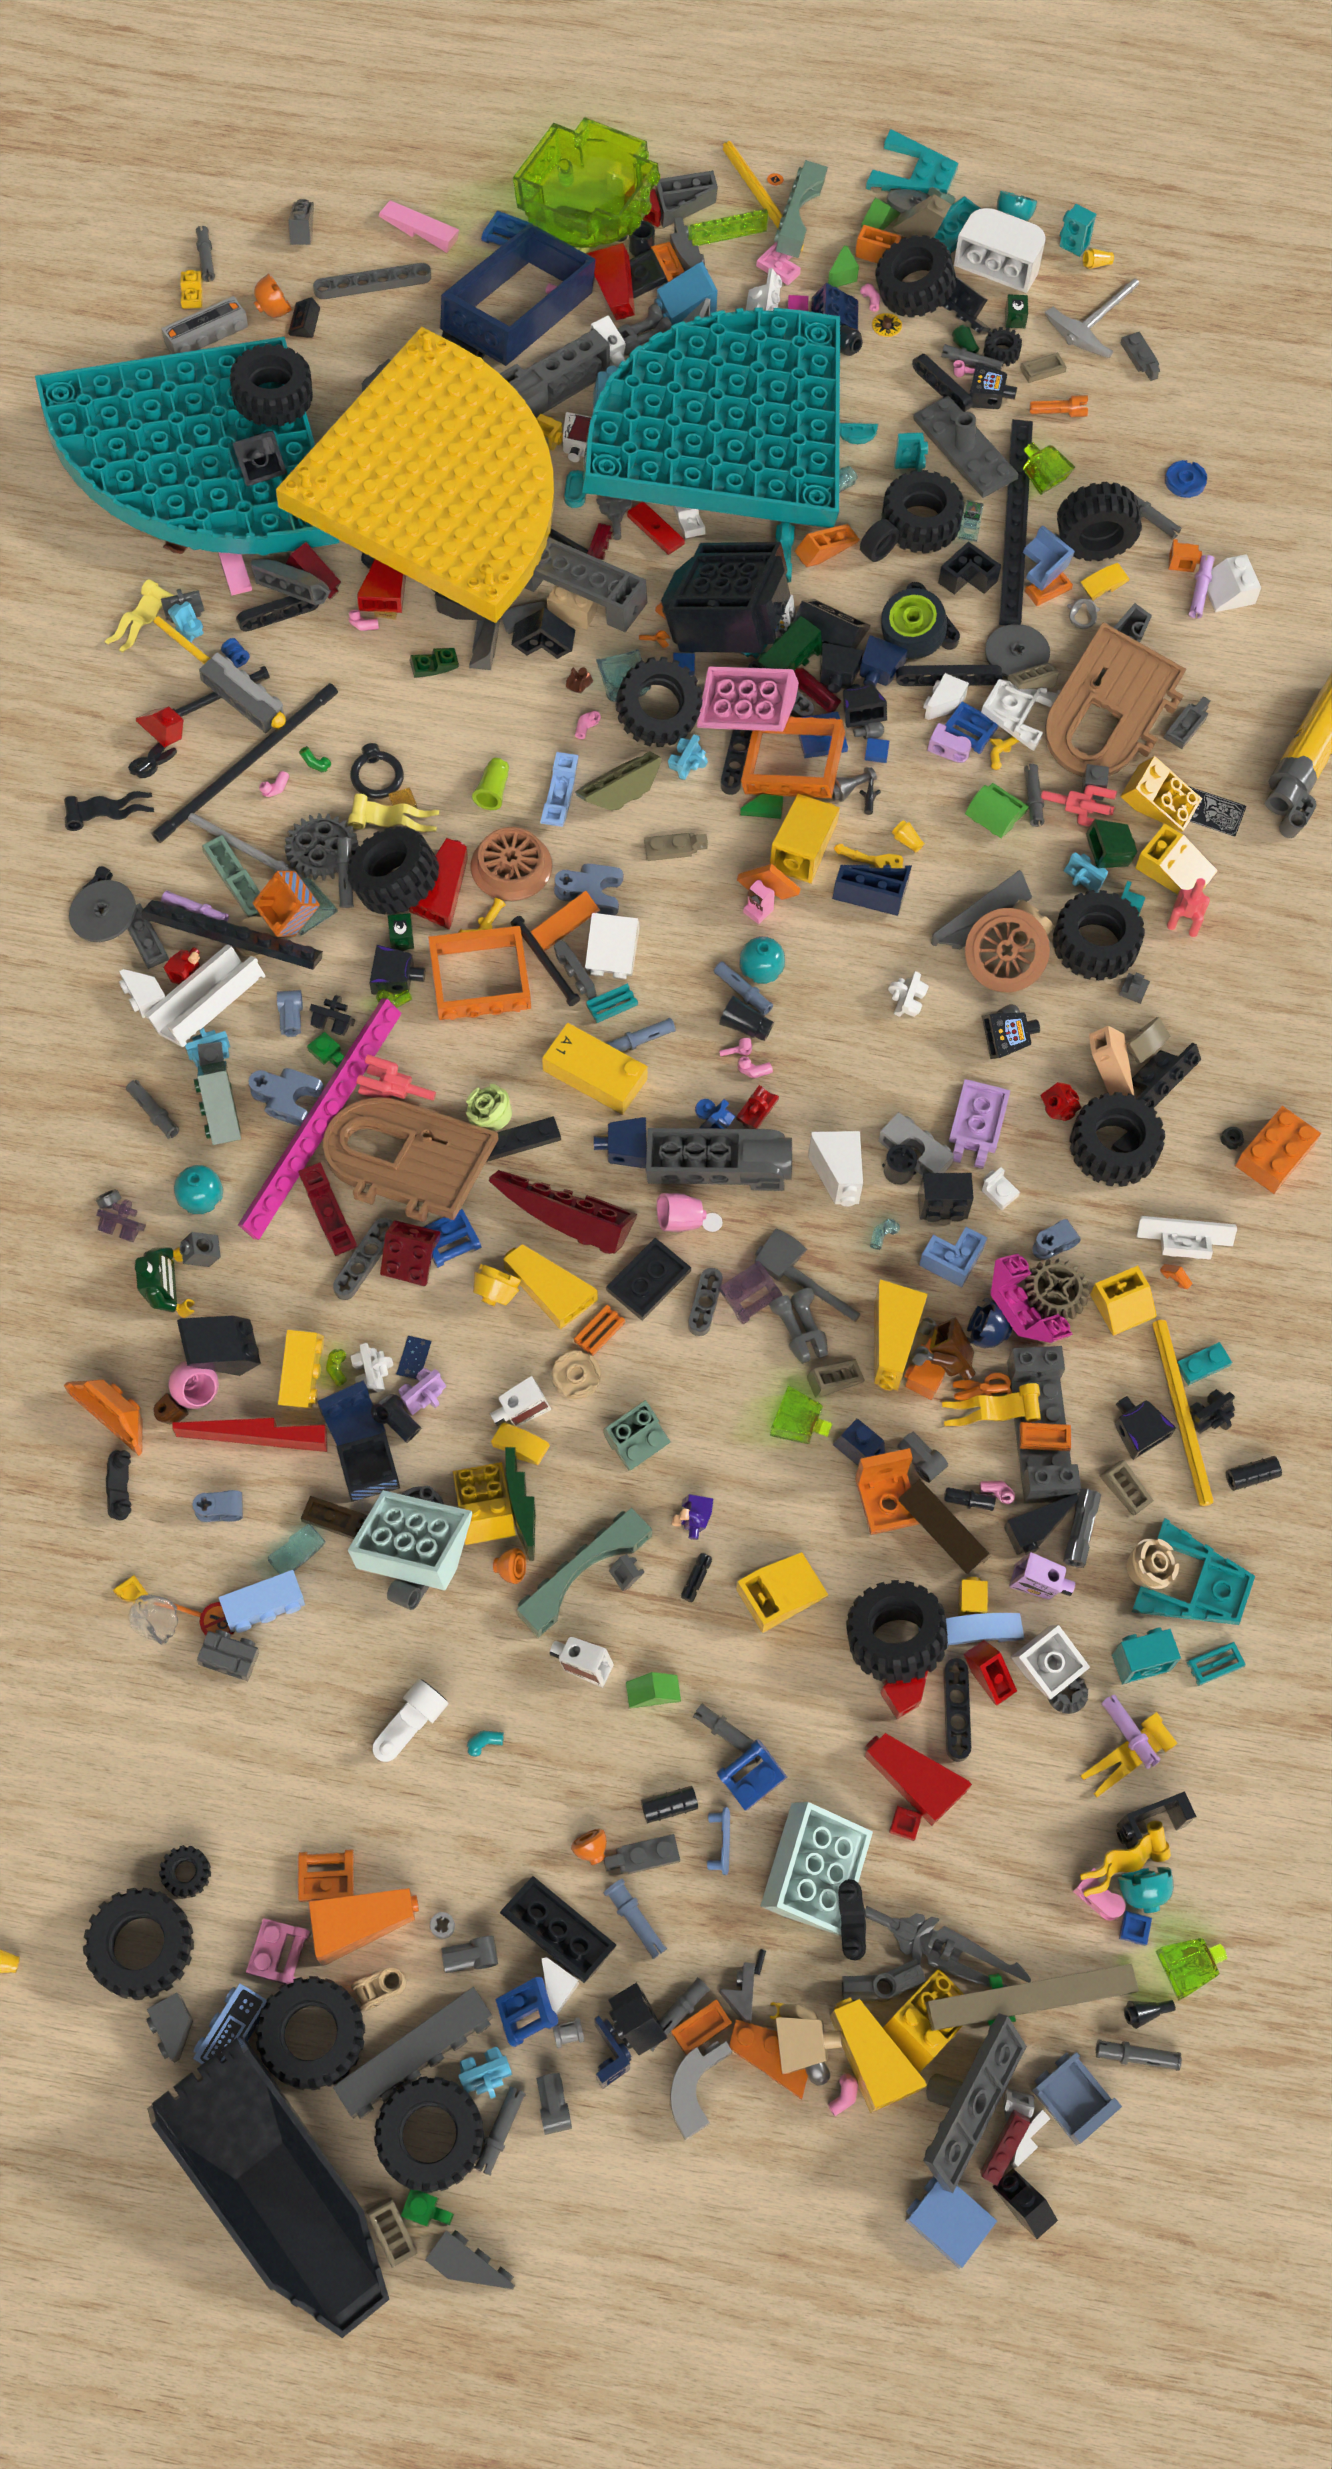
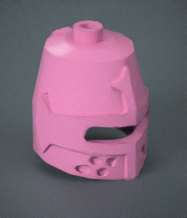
M662 1193L657 1198V1217L663 1231L683 1232L699 1229L703 1224V1219H706V1210H703L702 1202L699 1199L678 1193Z

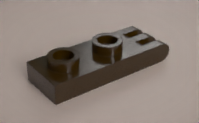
M310 1496L300 1519L304 1523L354 1540L363 1525L362 1522L366 1520L368 1515Z

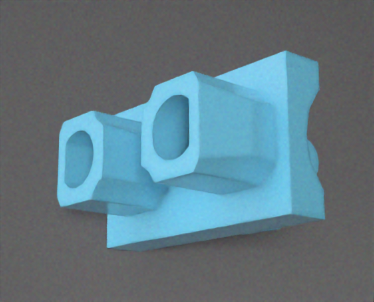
M186 601L182 605L175 604L168 610L176 630L191 643L195 638L204 634L202 630L203 624L197 619L189 602Z
M693 734L691 740L680 738L677 751L682 753V756L671 754L668 760L669 768L677 771L680 779L685 780L691 769L705 768L708 763L705 757L706 752L698 744L700 736Z
M1076 852L1073 853L1064 869V872L1074 878L1072 884L1075 887L1082 884L1088 890H1094L1095 893L1099 892L1108 874L1105 868H1096L1092 865L1090 857L1085 853L1081 855Z
M203 1027L199 1030L200 1035L192 1037L193 1042L185 1045L189 1060H193L196 1067L200 1066L197 1044L222 1042L224 1059L230 1057V1044L226 1031L216 1034L215 1030L205 1032Z
M498 2047L489 2049L484 2053L487 2063L477 2067L474 2058L470 2057L460 2061L461 2074L458 2076L463 2089L467 2093L476 2090L477 2095L488 2091L492 2099L496 2097L494 2088L504 2085L502 2079L512 2075L506 2055L503 2056Z

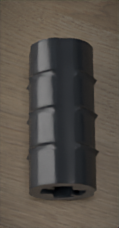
M1275 1456L1239 1465L1226 1471V1479L1232 1491L1245 1489L1246 1487L1282 1476L1279 1460Z
M693 1786L679 1788L678 1790L657 1796L653 1795L650 1798L641 1800L647 1824L698 1809Z

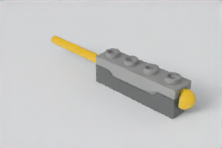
M160 616L154 619V623L204 664L199 669L200 678L210 689L265 734L272 727L280 728L284 726L286 718L283 713L282 702L277 697L270 696L260 683H254L244 670L237 669L228 657H223L218 652L212 658L208 657Z

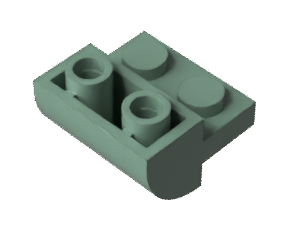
M646 1400L603 1429L608 1444L612 1450L616 1451L628 1471H631L671 1443L659 1425V1419Z

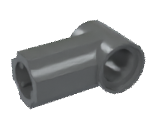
M914 1431L906 1435L897 1446L899 1450L910 1448L913 1457L911 1462L915 1465L916 1472L928 1483L948 1467V1462L944 1456L937 1450H931Z
M494 1936L479 1937L470 1940V1943L441 1948L445 1973L469 1968L485 1969L498 1965Z
M560 2073L547 2074L536 2078L542 2106L540 2113L544 2134L548 2135L572 2129L568 2103H565Z

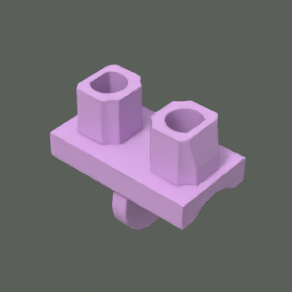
M423 1368L416 1376L419 1383L414 1387L404 1384L398 1390L408 1412L412 1415L429 1404L434 1408L439 1406L437 1397L442 1394V1390L446 1388V1385L436 1369L431 1372Z

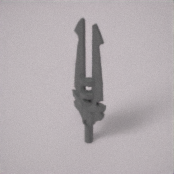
M607 496L596 499L597 504L600 505L601 514L607 515L612 521L613 539L620 540L622 537L621 521L625 512L631 507V500Z
M869 1906L865 1908V1917L887 1927L893 1932V1935L899 1941L900 1950L906 1955L912 1953L913 1960L916 1959L919 1964H921V1956L924 1953L928 1957V1965L990 1987L988 1976L958 1962L961 1953L965 1952L1028 1983L1031 1982L1030 1976L1018 1962L1009 1965L946 1926L940 1930L932 1929L939 1921V1918L930 1917L925 1920L923 1914L915 1913L911 1917H901L899 1919L892 1918ZM944 1943H945L944 1950H943V1952L941 1953V1949H942V1947H943V1945H944Z

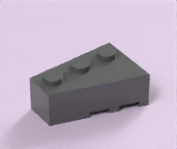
M714 171L655 179V192L661 209L660 220L662 228L673 224L674 218L688 217L716 203L718 186Z

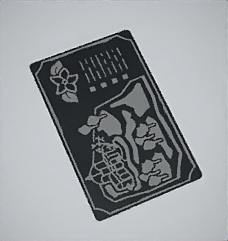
M1190 787L1202 799L1189 822L1235 837L1246 810V805Z

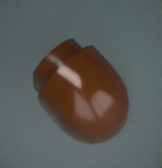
M166 1393L154 1405V1416L161 1423L170 1425L172 1422H180L189 1415L187 1409L177 1404L169 1393Z

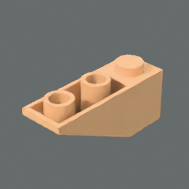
M1110 1026L1089 1034L1092 1056L1109 1095L1112 1096L1114 1092H1122L1123 1096H1127L1128 1093L1134 1095L1124 1034Z

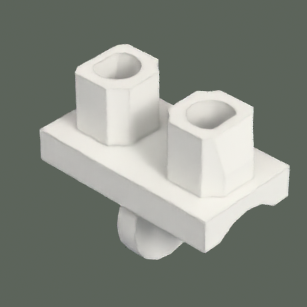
M915 971L912 978H907L906 980L899 978L898 982L890 983L888 990L893 994L892 999L898 1001L894 1011L895 1015L900 1017L906 1013L915 1017L919 1014L922 1004L914 1000L913 997L916 996L922 999L929 987L920 981V973Z
M367 1343L361 1344V1351L350 1356L355 1369H365V1373L356 1376L355 1381L358 1383L364 1380L368 1390L384 1391L385 1387L382 1377L388 1376L387 1369L393 1366V1359L385 1357L383 1351L377 1352V1349L369 1348Z

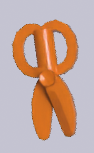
M1002 1373L989 1374L985 1378L984 1383L973 1380H959L953 1382L952 1385L954 1388L965 1390L954 1394V1398L957 1400H967L980 1395L991 1396V1394L998 1393L1012 1394L1010 1388L1011 1380ZM994 1379H1001L1005 1382L1000 1384H989V1382Z

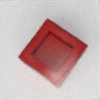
M897 1806L889 1833L915 1841L923 1814Z

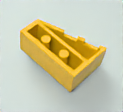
M287 1330L278 1405L312 1409V1404H316L318 1389H315L321 1371L320 1358L324 1346L323 1335L314 1332Z

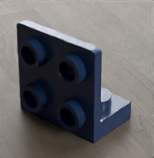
M825 283L812 297L811 312L840 316L841 326L848 325L858 330V300L838 288Z
M364 1380L317 1401L320 1412L337 1446L386 1433L384 1425L379 1424L372 1417L371 1408L373 1403Z
M600 2016L594 2018L595 2027L616 2057V2060L610 2057L598 2066L599 2072L596 2073V2080L601 2088L604 2089L630 2070L632 2056L623 2042L618 2045L615 2041L616 2031L609 2020L606 2018L602 2021Z

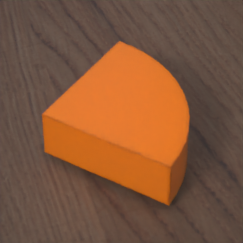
M1164 1264L1160 1269L1165 1278L1171 1277L1179 1283L1177 1286L1188 1290L1193 1284L1181 1266Z

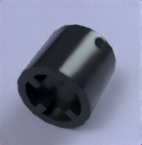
M636 221L629 228V252L636 257L650 250L651 246H655V229L647 221Z
M896 1145L889 1149L885 1163L882 1164L886 1179L897 1185L908 1183L913 1175H916L917 1155L911 1147L906 1145Z

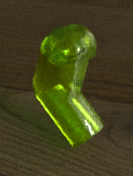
M380 990L376 994L378 1003L381 999L387 998L396 1008L412 1000L408 990L398 995L385 990Z
M342 1349L332 1350L328 1355L326 1371L336 1386H341L347 1381V1378L340 1369L341 1362H344L347 1356L346 1352Z

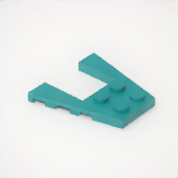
M890 129L884 142V149L916 157L919 160L910 180L872 169L866 183V189L871 190V187H881V191H891V188L908 189L928 194L930 187L938 188L940 192L947 194L958 170L959 163Z
M1164 1518L1157 1539L1167 1542L1174 1551L1204 1561L1191 1603L1189 1604L1140 1586L1132 1612L1239 1625L1255 1575L1230 1559L1223 1558L1214 1552L1213 1548L1207 1544L1203 1545L1194 1539L1190 1533L1183 1529L1180 1530L1172 1525L1170 1520Z

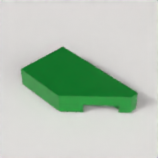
M760 794L741 808L740 815L781 819L783 796Z

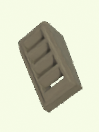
M1044 663L1008 675V680L1018 689L1052 688L1056 686L1059 671L1050 663Z
M856 1359L813 1368L807 1376L815 1398L829 1395L865 1381ZM849 1368L853 1378H849L846 1369ZM837 1372H840L843 1380H840ZM827 1375H830L832 1383H830V1380Z
M1125 1460L1115 1463L1100 1475L1107 1487L1133 1516L1154 1501ZM1120 1472L1121 1476L1115 1479L1114 1475ZM1127 1480L1128 1484L1122 1488L1120 1484ZM1134 1488L1135 1492L1128 1496L1126 1492ZM1140 1495L1143 1499L1134 1505L1132 1501Z
M392 2197L366 2211L392 2268L417 2254V2250ZM391 2209V2215L378 2222L376 2221L375 2217ZM396 2220L398 2225L382 2233V2227ZM401 2231L403 2236L387 2244L386 2239ZM405 2242L407 2243V2248L392 2255L391 2250Z

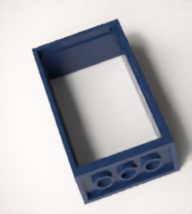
M529 223L441 295L440 329L507 366L592 294L596 259ZM528 263L563 281L511 326L476 308L480 302Z

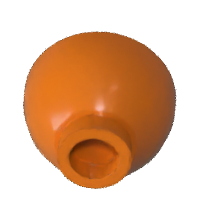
M519 1548L509 1549L500 1558H495L493 1561L494 1572L499 1573L500 1577L508 1583L519 1584L526 1572V1558L522 1550Z
M594 1829L578 1837L571 1845L573 1853L582 1860L590 1861L591 1865L603 1861L607 1844L604 1830Z

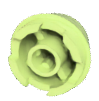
M490 1084V1087L484 1089L476 1088L466 1100L468 1104L466 1115L469 1122L473 1125L498 1131L505 1127L512 1117L508 1093L496 1084Z

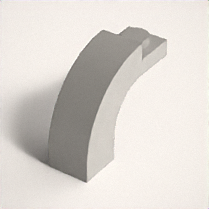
M718 2041L704 2050L705 2056H702L696 2047L684 2058L676 2071L671 2088V2111L675 2124L684 2140H687L710 2123L698 2104L696 2086L704 2072L731 2055L732 2050L727 2042L721 2045Z

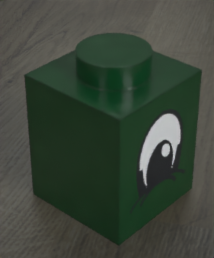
M1008 294L1005 306V328L1025 329L1028 318V295Z
M411 913L388 915L391 948L400 951L414 949Z

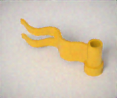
M1035 1383L1024 1384L1019 1387V1392L1005 1396L980 1395L959 1402H941L942 1407L963 1410L981 1407V1409L963 1418L944 1421V1426H965L981 1420L1005 1421L1018 1417H1025L1026 1422L1041 1420L1038 1396H1040L1039 1385Z
M1158 1712L1141 1723L1143 1729L1140 1732L1146 1734L1149 1738L1147 1742L1155 1753L1161 1749L1166 1753L1178 1743L1162 1723L1163 1719ZM1128 1741L1080 1776L1085 1780L1118 1762L1122 1763L1093 1793L1096 1798L1143 1763L1137 1753L1128 1747Z
M1158 1820L1150 1821L1147 1824L1148 1833L1143 1836L1134 1848L1108 1851L1105 1854L1104 1863L1099 1869L1080 1874L1081 1880L1098 1878L1106 1874L1104 1882L1083 1891L1084 1896L1087 1897L1106 1891L1109 1888L1110 1878L1113 1874L1138 1871L1149 1858L1155 1862L1168 1860L1171 1852L1169 1843L1165 1840L1162 1822Z

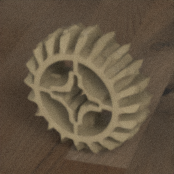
M1059 1258L1056 1259L1055 1264L1050 1259L1046 1260L1045 1265L1039 1262L1036 1268L1030 1270L1032 1274L1025 1278L1026 1284L1023 1286V1290L1028 1296L1027 1300L1030 1301L1028 1305L1031 1308H1036L1039 1313L1043 1314V1319L1059 1314L1066 1320L1068 1317L1073 1320L1077 1315L1076 1313L1081 1314L1084 1309L1083 1306H1086L1088 1303L1087 1297L1090 1291L1086 1288L1089 1283L1083 1280L1084 1273H1076L1078 1270L1077 1266L1069 1267V1260L1064 1265L1061 1264ZM1042 1280L1045 1290L1040 1295L1037 1283ZM1071 1287L1075 1294V1299L1072 1302L1068 1299L1069 1295L1067 1293Z

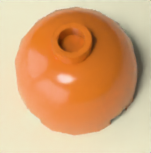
M269 273L257 282L254 289L256 297L254 304L260 313L264 311L268 316L277 318L292 311L288 300L285 301L283 292Z

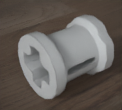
M579 2017L575 2018L574 2021L557 2024L553 2027L557 2048H561L562 2044L574 2041L584 2042Z

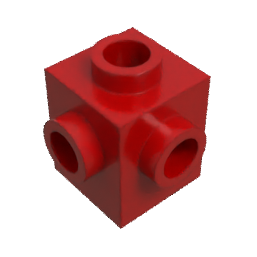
M1057 1082L1040 1095L1046 1106L1045 1111L1052 1119L1068 1121L1082 1108L1078 1101L1079 1096L1070 1084Z

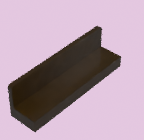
M921 1479L899 1497V1502L966 1574H969L981 1562L985 1563L991 1557L990 1553Z

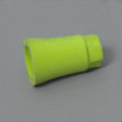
M492 758L489 761L478 786L472 794V799L476 805L487 810L501 808L509 771V764L501 758Z

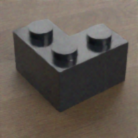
M968 541L941 566L938 583L954 595L967 583H970L985 594L998 582L1001 564Z
M544 607L515 623L511 645L526 656L543 648L558 659L572 652L576 630Z
M637 1982L608 1999L612 2007L609 2014L614 2022L613 2027L628 2050L633 2047L640 2056L667 2039L645 1993Z

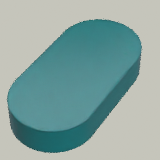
M571 471L566 478L564 501L571 508L583 506L586 500V493H582L583 471Z

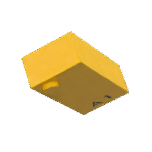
M568 1022L542 1057L544 1072L622 1115L647 1081L648 1066Z

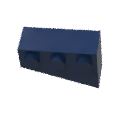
M840 865L832 899L898 916L908 886L912 865H905V868H891V865H884L883 868H870L869 865Z

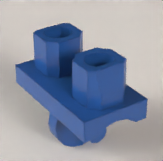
M701 1099L695 1106V1112L699 1118L706 1121L699 1128L726 1129L736 1117L726 1109L729 1102L723 1099L715 1106L711 1100Z

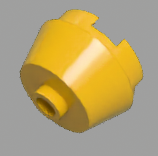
M480 1264L478 1271L474 1272L473 1293L482 1296L481 1301L489 1305L495 1306L497 1302L507 1306L520 1291L518 1286L521 1280L487 1265Z

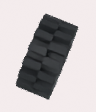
M999 327L998 331L995 328L986 336L983 353L986 357L1004 361L1003 364H1006L1007 367L1010 366V362L1014 364L1016 360L1018 361L1022 347V338H1020L1019 333L1015 335V330L1010 332L1008 327H1006V330H1003V327ZM998 345H1004V346H1007L1008 348H1007V349H1002V348H999V347H997V346H998Z
M182 1845L177 1850L175 1848L171 1849L172 1853L164 1856L165 1861L160 1864L161 1871H159V1876L164 1887L174 1896H180L181 1898L190 1896L192 1898L196 1896L195 1893L204 1891L203 1887L205 1885L208 1886V1878L211 1877V1866L206 1856L199 1849H195L193 1846L185 1847ZM182 1862H191L195 1866L196 1872L190 1881L180 1882L176 1879L175 1870Z

